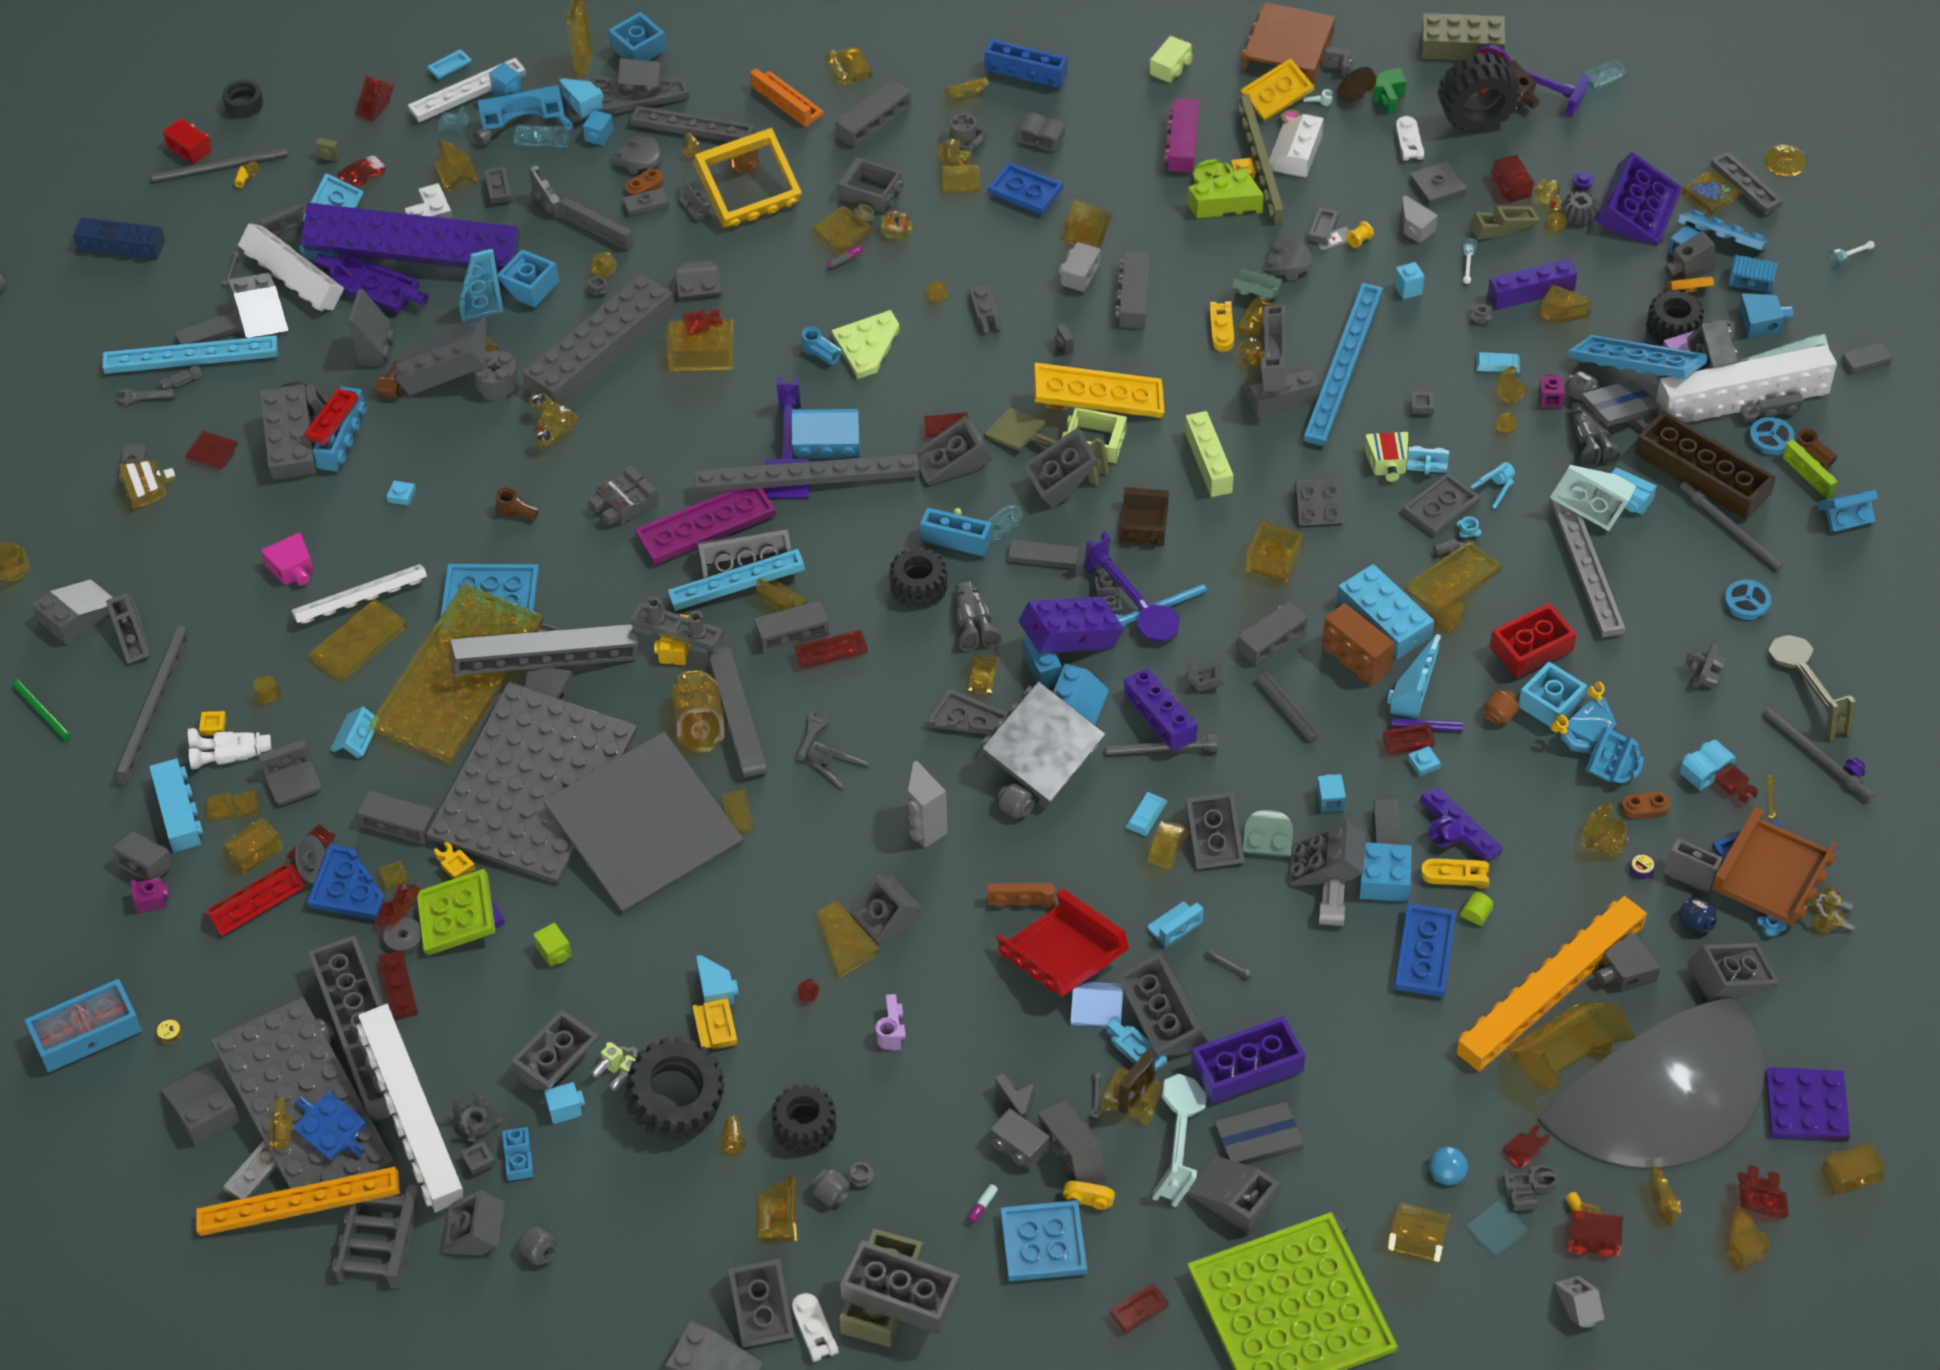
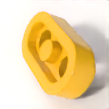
M1079 1181L1066 1182L1062 1193L1067 1201L1078 1200L1079 1205H1089L1100 1210L1111 1207L1115 1198V1192L1108 1187Z

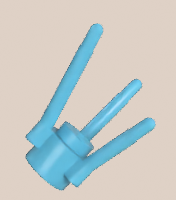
M1503 462L1496 469L1472 484L1470 489L1473 490L1491 478L1496 484H1504L1492 505V509H1496L1508 488L1514 483L1512 477L1515 475V470L1511 464Z

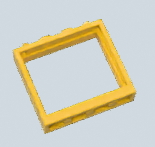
M772 128L695 154L694 166L723 228L732 225L736 227L742 221L748 219L749 221L755 220L762 214L767 212L768 214L775 213L781 207H792L794 203L800 201L802 192ZM769 145L790 191L728 212L707 166Z

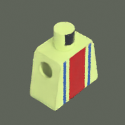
M1408 432L1366 434L1364 451L1375 475H1385L1386 480L1390 482L1398 480L1399 474L1406 472Z

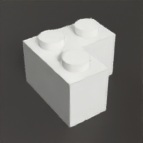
M439 183L420 188L421 204L404 208L405 214L452 219L450 207Z

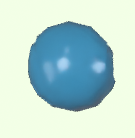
M1450 1146L1439 1148L1429 1158L1427 1170L1432 1174L1434 1181L1447 1186L1460 1183L1466 1177L1469 1168L1464 1154Z

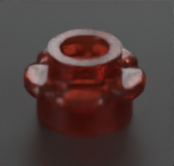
M812 979L801 982L797 988L799 999L804 1003L807 1001L814 1002L819 994V985L813 982Z

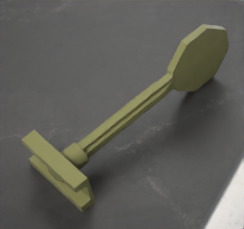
M1792 635L1775 638L1768 650L1769 656L1775 664L1797 668L1824 704L1828 713L1825 734L1828 740L1834 741L1835 734L1842 732L1847 737L1851 736L1856 703L1852 695L1836 700L1832 699L1807 665L1814 653V649L1806 639Z

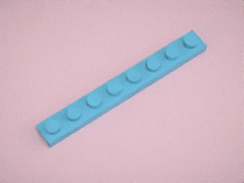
M275 335L103 352L104 374L278 357V340Z

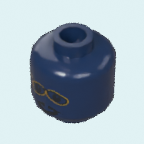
M1699 898L1687 900L1680 908L1679 916L1682 925L1697 934L1711 931L1717 924L1716 909Z

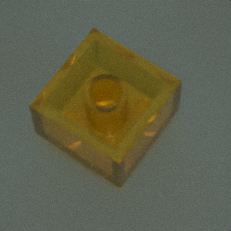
M1261 521L1246 552L1245 571L1288 583L1303 552L1305 533Z

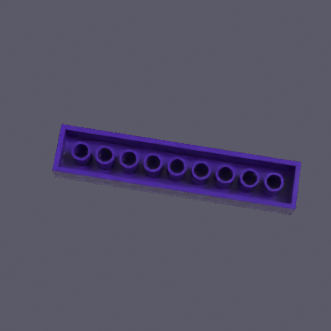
M307 202L301 244L309 251L349 254L466 269L468 268L471 254L493 249L496 270L500 272L517 255L520 232L516 226Z

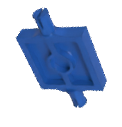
M329 1090L313 1105L303 1096H300L299 1100L295 1101V1105L305 1113L293 1127L294 1131L330 1162L347 1149L358 1158L362 1156L361 1153H365L366 1149L355 1141L358 1134L367 1126L366 1122Z

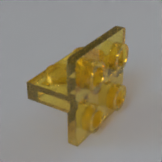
M440 138L437 142L442 154L434 160L444 188L451 191L463 179L476 185L478 180L475 175L476 171L471 165L470 156L465 151L461 152L456 149L451 142H445Z

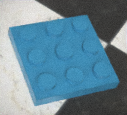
M1078 1200L1001 1208L1009 1282L1087 1274Z

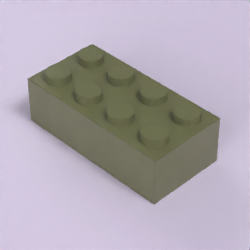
M1423 13L1421 59L1463 61L1465 57H1474L1478 48L1493 45L1503 50L1505 48V16Z
M873 1229L868 1243L921 1262L923 1261V1242ZM848 1301L845 1302L839 1318L841 1334L887 1347L892 1346L901 1322L895 1318Z

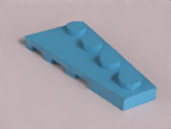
M1697 210L1683 213L1679 216L1678 223L1685 225L1686 222L1695 223L1696 229L1702 231H1710L1712 229L1717 236L1728 239L1731 236L1734 238L1733 241L1759 250L1766 249L1769 242L1763 239L1764 235L1743 232V227L1734 224L1731 227L1724 225L1725 221L1719 218L1712 217V220L1705 218V214Z

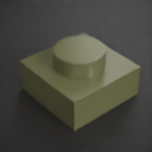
M318 138L316 141L318 157L338 162L341 157L338 141Z

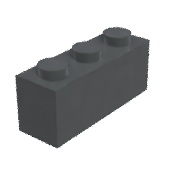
M821 601L807 603L795 608L754 618L756 635L763 653L830 635L829 621Z
M1290 601L1283 606H1278L1270 615L1262 617L1255 625L1249 629H1244L1239 634L1237 650L1254 666H1258L1306 633L1308 616Z
M372 791L368 792L357 812L361 827L426 845L429 841L426 833L436 817L435 809L427 805L414 804L406 799H397L384 793Z

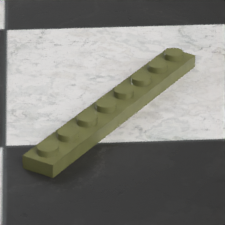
M1249 94L1241 95L1240 104H1237L1238 116H1242L1241 124L1242 129L1246 130L1247 145H1251L1250 155L1252 159H1255L1254 168L1256 173H1259V186L1264 189V202H1268V216L1272 217L1274 225L1283 224V205Z

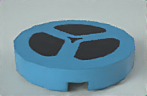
M1766 417L1753 423L1750 428L1749 440L1755 449L1756 447L1760 449L1762 453L1779 455L1784 454L1786 443L1794 440L1795 433L1786 421L1779 418Z
M1740 580L1729 585L1725 592L1724 604L1734 616L1744 620H1755L1759 616L1767 614L1771 606V595L1768 589L1761 583L1753 580Z

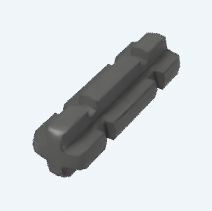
M195 365L190 367L189 371L183 370L171 375L169 379L168 377L161 379L159 383L162 390L172 389L173 386L176 388L191 382L192 378L194 380L201 378L202 373L200 368Z

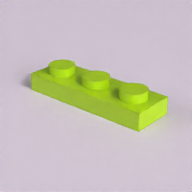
M1791 440L1787 442L1783 458L1826 499L1833 497L1838 482L1835 477L1829 474L1796 441Z

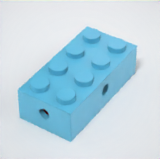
M1374 564L1338 586L1337 604L1339 606L1343 603L1347 604L1395 643L1393 657L1397 660L1432 638L1434 620Z

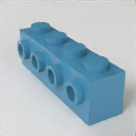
M340 387V389L357 394L359 401L325 446L318 443L315 444L313 455L317 469L338 472L341 463L345 462L347 449L352 446L353 435L355 431L359 430L360 419L367 410V403L364 402L362 389Z

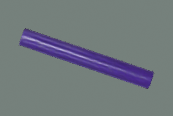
M1392 719L1391 728L1462 732L1463 722Z

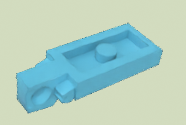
M1115 1019L1107 1024L1106 1032L1112 1037L1111 1042L1134 1065L1148 1048L1154 1051L1151 1043L1133 1026L1131 1028L1129 1026L1124 1028ZM1156 1055L1155 1073L1167 1064L1166 1056Z

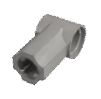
M1330 878V880L1324 881L1323 900L1320 904V925L1344 926L1345 905H1343L1345 883L1339 879Z

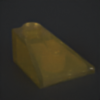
M1075 199L1060 239L1074 245L1080 242L1101 249L1113 213L1085 201Z

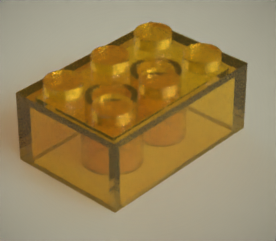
M733 320L668 321L667 357L669 371L734 369L735 333Z

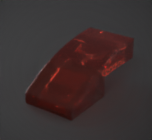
M370 156L343 168L338 172L337 176L351 186L366 184L367 177L384 174L386 166L375 156Z
M414 884L399 885L393 901L383 902L375 925L387 926L397 923L413 905L420 892V888Z

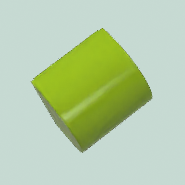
M1474 892L1462 909L1460 917L1482 927L1493 910V902L1487 895Z

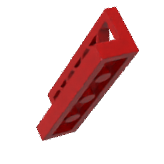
M285 863L203 911L207 919L212 921L218 934L223 936L306 886L295 866Z

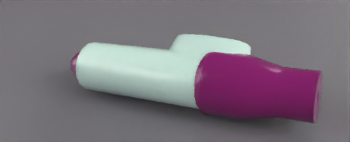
M990 1184L979 1201L974 1205L971 1214L967 1218L970 1223L974 1224L984 1213L986 1207L998 1191L997 1184Z

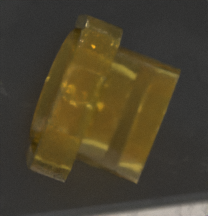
M13 542L1 543L0 580L12 582L21 579L26 571L31 568L24 546L19 547V545Z

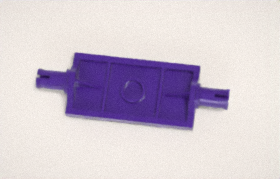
M321 253L315 256L314 265L329 270V277L344 288L342 292L344 295L356 298L358 289H363L377 307L398 314L408 301L415 302L421 306H425L428 303L429 294L418 290L420 287L419 280L349 254L344 259H333Z

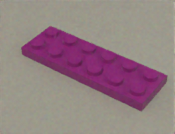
M762 488L730 490L636 528L635 535L653 564L656 565L698 548L697 542L720 539L776 516V509Z

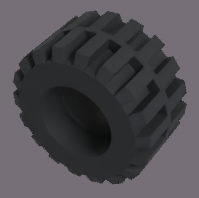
M1668 290L1666 293H1659L1658 297L1655 296L1650 303L1646 323L1648 334H1651L1653 340L1657 339V342L1662 344L1664 340L1695 331L1703 322L1704 307H1702L1701 301L1696 300L1697 297L1694 295L1690 296L1688 292L1682 293L1680 290H1675V292Z
M920 547V549L910 548V551H902V555L897 554L894 557L895 561H892L890 564V589L895 600L899 599L900 604H907L909 608L917 606V609H922V606L930 607L931 603L937 604L939 598H943L947 591V567L944 559H941V555L938 553L934 554V550L931 549L927 551L923 547ZM913 577H925L923 579H912Z
M803 1084V1087L794 1085L792 1090L787 1088L783 1091V1096L778 1095L776 1097V1103L772 1105L771 1115L773 1133L777 1137V1142L780 1146L784 1144V1149L787 1151L793 1149L794 1154H799L801 1151L808 1155L812 1150L816 1153L821 1151V1146L827 1147L829 1145V1140H833L835 1136L834 1131H836L837 1126L835 1106L833 1105L832 1098L828 1097V1093L825 1090L820 1092L819 1087L815 1085L813 1088H809V1084ZM803 1114L816 1117L813 1122L808 1124L792 1122L795 1117Z

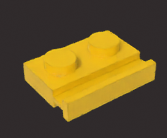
M728 998L703 1003L704 1005L697 1007L692 1005L701 1049L705 1047L706 1049L713 1048L714 1050L738 1045Z

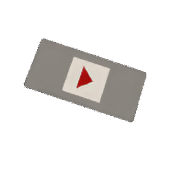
M1343 227L1334 230L1328 245L1317 244L1321 250L1348 242L1346 240V233L1349 232V229Z

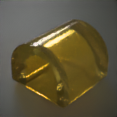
M262 675L254 681L253 687L260 707L282 698L279 685L273 676Z

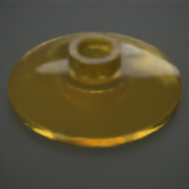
M1779 145L1770 148L1766 152L1764 163L1775 174L1794 176L1805 169L1806 157L1795 147Z

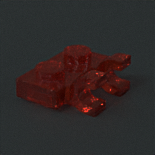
M1752 1165L1747 1167L1748 1173L1741 1171L1737 1173L1740 1182L1738 1189L1741 1208L1782 1220L1789 1216L1786 1192L1779 1189V1173L1770 1171L1768 1172V1179L1759 1178V1167Z

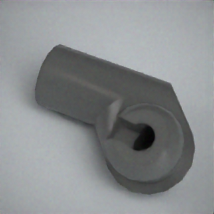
M1450 540L1434 545L1433 551L1436 556L1448 553L1461 558L1466 556L1468 547L1459 541Z

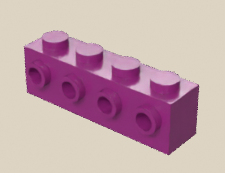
M1175 98L1174 107H1170L1169 119H1173V121L1168 122V133L1171 135H1167L1166 148H1170V150H1165V162H1169L1168 171L1193 173L1199 100Z

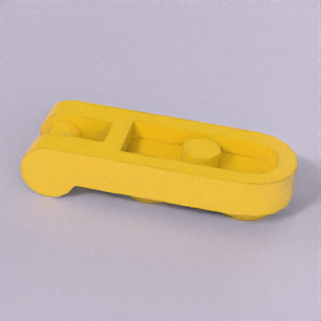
M1225 301L1224 304L1209 302L1212 345L1218 351H1229L1234 346L1231 301Z
M1428 859L1422 864L1421 876L1427 883L1475 886L1478 889L1489 887V877L1487 876V873H1489V863L1486 861Z

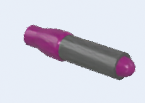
M860 245L849 249L847 252L828 261L827 267L833 269L844 262H851L861 252L865 251L864 247Z

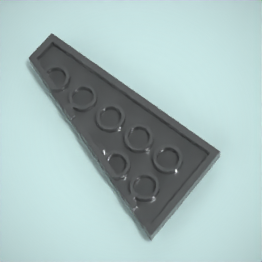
M557 76V82H558V85H559V89H560V82H559V80H560V79H564V76ZM575 77V80L592 82L596 88L601 89L604 99H602L603 109L599 111L610 115L635 110L636 106L650 107L689 99V92L684 79H664L662 87H656V91L644 90V86L636 85V89L624 88V84H619L618 78L596 77L593 80H583V77ZM562 96L568 119L571 122L588 119L590 115L582 118Z

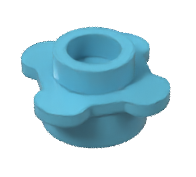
M1465 517L1457 522L1461 538L1479 537L1481 535V530L1478 528L1479 521L1476 518Z

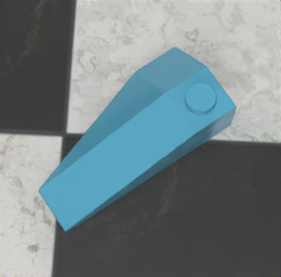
M493 249L473 253L470 256L458 304L462 322L504 312Z
M1436 634L1397 681L1395 690L1390 689L1387 703L1391 704V714L1418 719L1439 651L1441 635Z

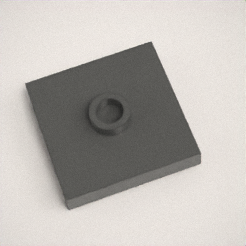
M1447 161L1410 173V180L1428 205L1465 194L1467 187Z

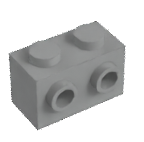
M1077 242L1075 247L1069 250L1065 264L1062 263L1059 268L1058 275L1061 276V285L1085 292L1101 264V249Z

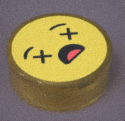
M165 1019L157 1025L156 1034L159 1041L163 1044H174L182 1037L181 1025L175 1019Z

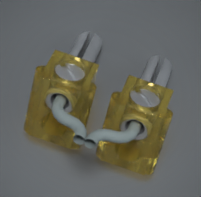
M1832 885L1818 892L1813 900L1814 911L1820 912L1814 917L1815 929L1818 933L1822 932L1825 934L1830 933L1837 927L1853 931L1855 924L1843 919L1842 911L1835 908L1839 906L1850 911L1853 908V903L1841 899L1840 890L1833 888Z

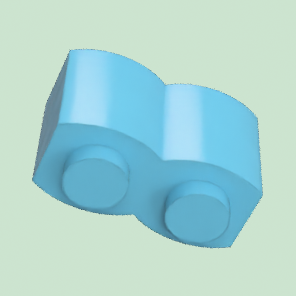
M1717 740L1709 743L1705 742L1699 747L1698 751L1683 757L1679 773L1698 790H1703L1716 779L1729 773L1734 768L1736 757Z

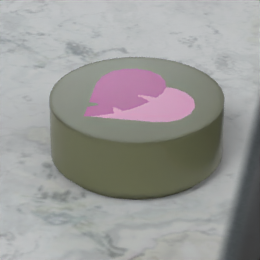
M1294 109L1283 111L1281 114V124L1283 125L1301 116V113Z

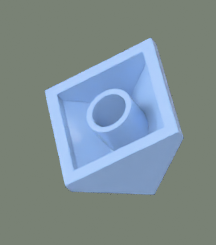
M1084 981L1074 988L1071 1025L1107 1028V1024L1113 1019L1121 1024L1124 995L1122 985Z

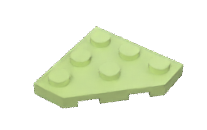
M891 310L831 330L834 341L842 350L843 356L857 379L878 372L883 357H886L894 336H897L899 332V323Z

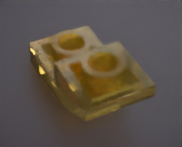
M255 790L232 796L228 791L207 798V818L209 820H228L259 814V794Z
M1652 1167L1649 1178L1652 1198L1668 1226H1674L1676 1217L1681 1215V1202L1676 1200L1675 1190H1668V1178H1663V1168Z

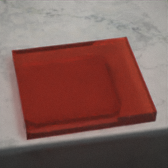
M202 431L185 456L188 459L221 469L227 465L235 454L238 442Z

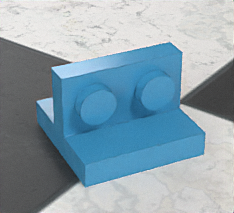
M1869 490L1816 503L1818 511H1826L1830 532L1875 522L1871 500L1878 499L1876 490Z

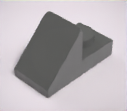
M1004 1073L996 1076L995 1091L1008 1110H1013L1027 1120L1035 1095L1034 1083L1018 1090L1015 1082L1008 1080Z

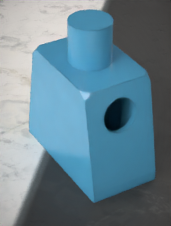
M1742 294L1739 311L1747 338L1778 333L1781 331L1783 320L1793 319L1792 306L1781 307L1776 295Z

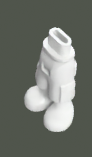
M195 728L188 729L191 770L199 769L202 765L214 761L218 765L233 763L237 760H248V758L259 756L262 752L272 750L271 736L260 735L259 732H256V737L254 733L216 732L214 739L202 738ZM215 749V751L213 752H203Z

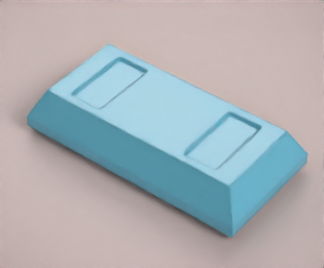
M460 49L427 66V69L441 80L468 66L472 60Z
M1479 352L1476 354V371L1520 373V356L1518 354Z
M1146 792L1125 825V828L1147 837L1166 806L1167 800Z

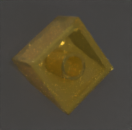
M1400 1202L1393 1222L1388 1249L1439 1262L1451 1215Z

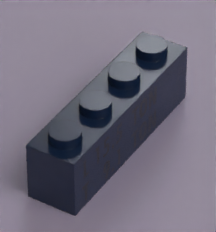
M82 217L73 234L77 250L158 260L165 244L161 227Z

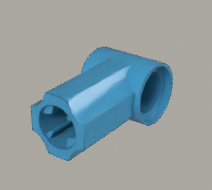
M810 326L802 331V351L805 354L816 355L829 365H834L838 362L842 355V350L822 337L818 328Z

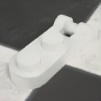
M1409 116L1399 118L1396 123V133L1402 161H1407L1410 158L1424 159V149L1421 144L1416 120Z
M808 1293L798 1295L792 1304L793 1313L812 1361H819L822 1356L828 1354L830 1356L838 1354L836 1342L832 1337L816 1297ZM823 1341L825 1342L824 1345H821V1346H818V1347H817V1345H816V1344H818V1343H820V1342H823Z

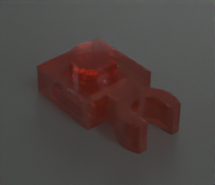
M713 309L707 314L700 310L682 315L688 336L710 331L709 326L719 327L723 325V318L720 317L719 309Z
M1733 763L1715 775L1714 781L1730 796L1737 793L1739 800L1743 804H1747L1749 800L1746 794H1750L1754 798L1757 797V788L1753 785H1748L1750 778Z
M1536 1125L1531 1129L1528 1137L1521 1132L1504 1145L1503 1152L1522 1168L1539 1155V1147H1543L1548 1143L1550 1135L1546 1134L1542 1138L1537 1137L1536 1134L1539 1133L1540 1126Z

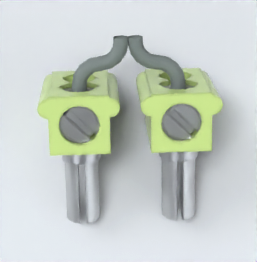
M608 1042L606 1044L607 1047L601 1052V1061L591 1070V1075L597 1078L606 1068L614 1074L620 1069V1074L609 1084L610 1088L616 1091L627 1080L632 1062H635L638 1050L633 1046L631 1048L617 1047L613 1043ZM622 1050L625 1051V1052H632V1051H633V1053H632L633 1057L627 1055V1056H625V1061H624V1057H623V1052H622Z

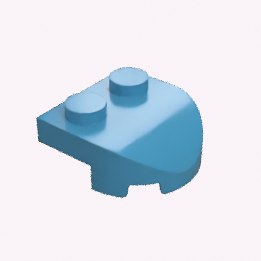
M1602 727L1585 771L1611 783H1624L1636 778L1643 766V756L1640 755L1638 742L1608 727Z

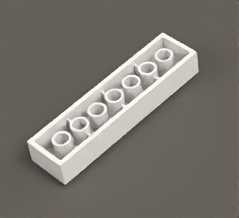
M1823 345L1695 371L1685 379H1675L1673 376L1661 378L1656 402L1660 405L1657 414L1659 416L1663 411H1666L1684 423L1731 413H1740L1741 407L1758 404L1760 400L1798 393L1802 394L1803 399L1822 396L1830 393L1837 363L1828 346Z
M388 1004L358 1015L360 1021L356 1025L358 1036L362 1046L368 1045V1047H365L367 1058L371 1068H377L374 1071L381 1092L386 1090L384 1093L385 1103L390 1115L395 1113L393 1119L399 1137H405L402 1139L403 1147L408 1160H414L412 1166L417 1183L423 1182L424 1184L421 1186L425 1203L427 1207L432 1205L434 1212H437L464 1199L462 1186Z

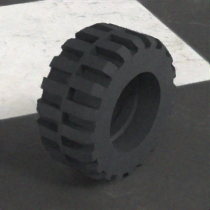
M1481 53L1475 54L1474 57L1468 56L1464 58L1465 60L1456 62L1453 68H1449L1446 71V76L1442 77L1438 87V98L1449 123L1457 129L1460 128L1462 131L1478 132L1479 130L1487 131L1490 127H1497L1502 121L1508 120L1509 115L1516 111V106L1519 105L1521 99V88L1510 63L1498 55L1494 57L1493 54L1486 53V55ZM1489 89L1479 96L1470 97L1480 90Z
M676 1037L674 1042H669L668 1038L660 1039L659 1045H656L654 1042L647 1045L646 1051L641 1050L636 1056L635 1062H632L625 1084V1101L628 1102L627 1109L629 1114H635V1123L638 1126L644 1124L646 1126L645 1132L650 1135L654 1131L659 1133L658 1138L665 1140L667 1135L673 1136V1140H681L684 1134H686L687 1138L695 1136L697 1130L702 1132L707 1128L709 1121L712 1122L716 1116L724 1092V1083H722L724 1076L722 1070L717 1069L718 1061L716 1058H709V1050L705 1047H702V1049L697 1048V1042L690 1040L688 1044L683 1042V1038ZM665 1071L681 1072L695 1083L698 1095L696 1100L689 1105L683 1107L668 1106L655 1097L651 1090V1081L657 1074Z

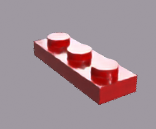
M338 388L304 433L305 438L325 446L359 401L358 395Z

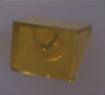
M791 1175L758 1194L757 1240L760 1242L797 1241L798 1192L796 1177Z

